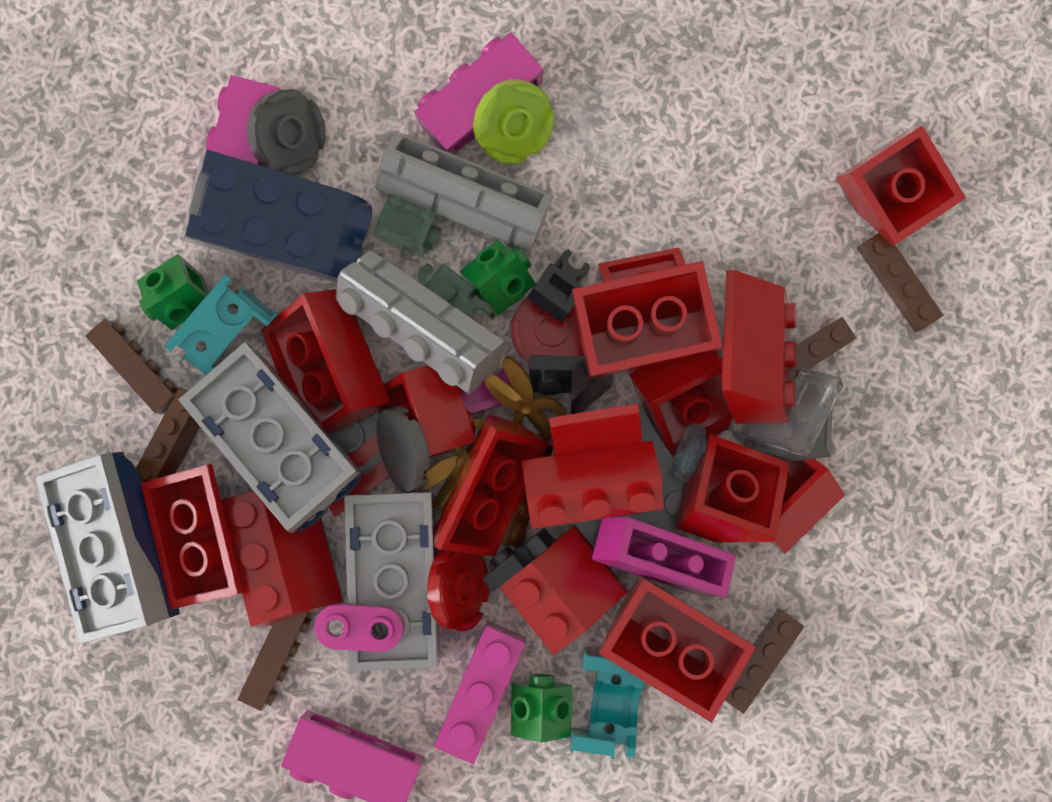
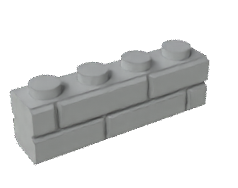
M400 132L395 134L383 152L380 165L381 170L378 174L375 188L388 193L389 197L397 202H410L422 207L433 217H446L463 224L472 233H485L502 240L511 249L517 247L529 252L533 249L540 235L553 199V195Z
M368 251L358 258L356 263L353 262L340 271L337 282L336 301H338L341 308L350 315L356 314L365 320L380 337H389L399 344L414 361H423L433 368L448 385H457L468 394H471L482 384L483 380H487L498 370L506 344L504 340L453 307L450 303L374 251Z

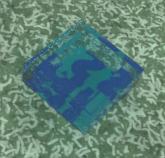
M693 422L691 425L689 424L674 453L673 474L675 478L689 482L706 450V427Z

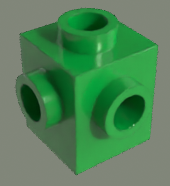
M499 240L481 250L473 261L459 271L478 299L497 316L502 314L513 303L522 299L524 294L536 284L528 272L532 265L524 253L517 247L510 250Z
M176 254L137 280L142 296L139 304L143 312L152 321L158 319L170 330L183 324L209 294L203 275L179 254Z
M543 673L530 674L529 681L512 683L511 736L540 743L571 737V684L555 682V675Z

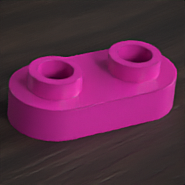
M334 603L327 606L318 614L314 625L317 639L327 648L369 652H386L393 649L402 639L405 629L402 616L392 607L351 603ZM337 619L343 623L344 631L342 634L336 635L330 631L329 623L331 620ZM383 622L387 625L389 632L386 637L381 638L374 634L373 626L375 623Z

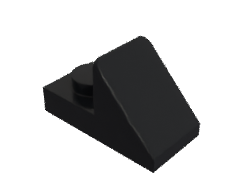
M530 355L529 377L533 386V392H540L544 395L570 393V414L582 413L612 387L613 375L589 380L584 356Z

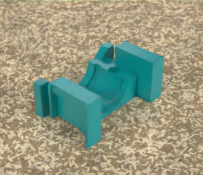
M227 273L164 345L170 352L176 345L181 347L187 353L180 361L183 362L186 359L205 375L217 366L214 362L253 316L268 326L278 314L276 310L273 312L245 289V285L237 294L227 285L233 278ZM230 304L238 306L236 313L229 312L228 306ZM197 342H205L207 346L206 349L199 350L197 348Z
M583 647L582 669L596 671L588 730L571 728L570 752L580 751L607 755L614 759L615 745L622 744L624 745L626 757L635 758L638 707L644 681L605 657L587 654L586 648ZM619 675V681H611L612 676ZM607 724L613 725L611 730L604 729Z

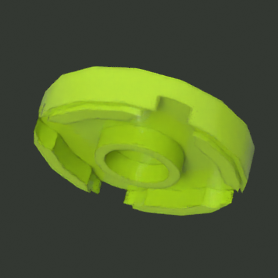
M509 79L496 84L484 94L475 110L473 129L477 143L488 156L503 164H518L526 161L523 158L528 157L532 153L536 155L543 149L551 136L555 119L553 108L550 107L545 91L527 80Z

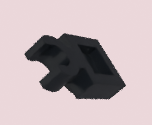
M569 249L563 252L555 262V265L552 263L548 265L527 296L529 300L560 322L565 319L574 306L572 289L584 287L579 282L590 269V265L586 262L580 269L573 268L568 261L572 254Z
M544 527L515 551L509 546L505 547L489 561L493 569L483 578V581L494 592L522 570L529 562L543 553L555 539Z

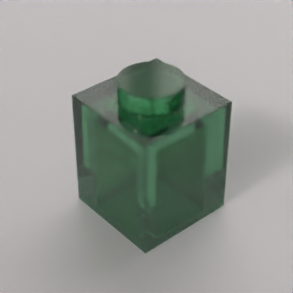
M389 194L373 234L377 240L423 259L426 250L434 251L441 236L442 228L437 227L439 220L436 213Z

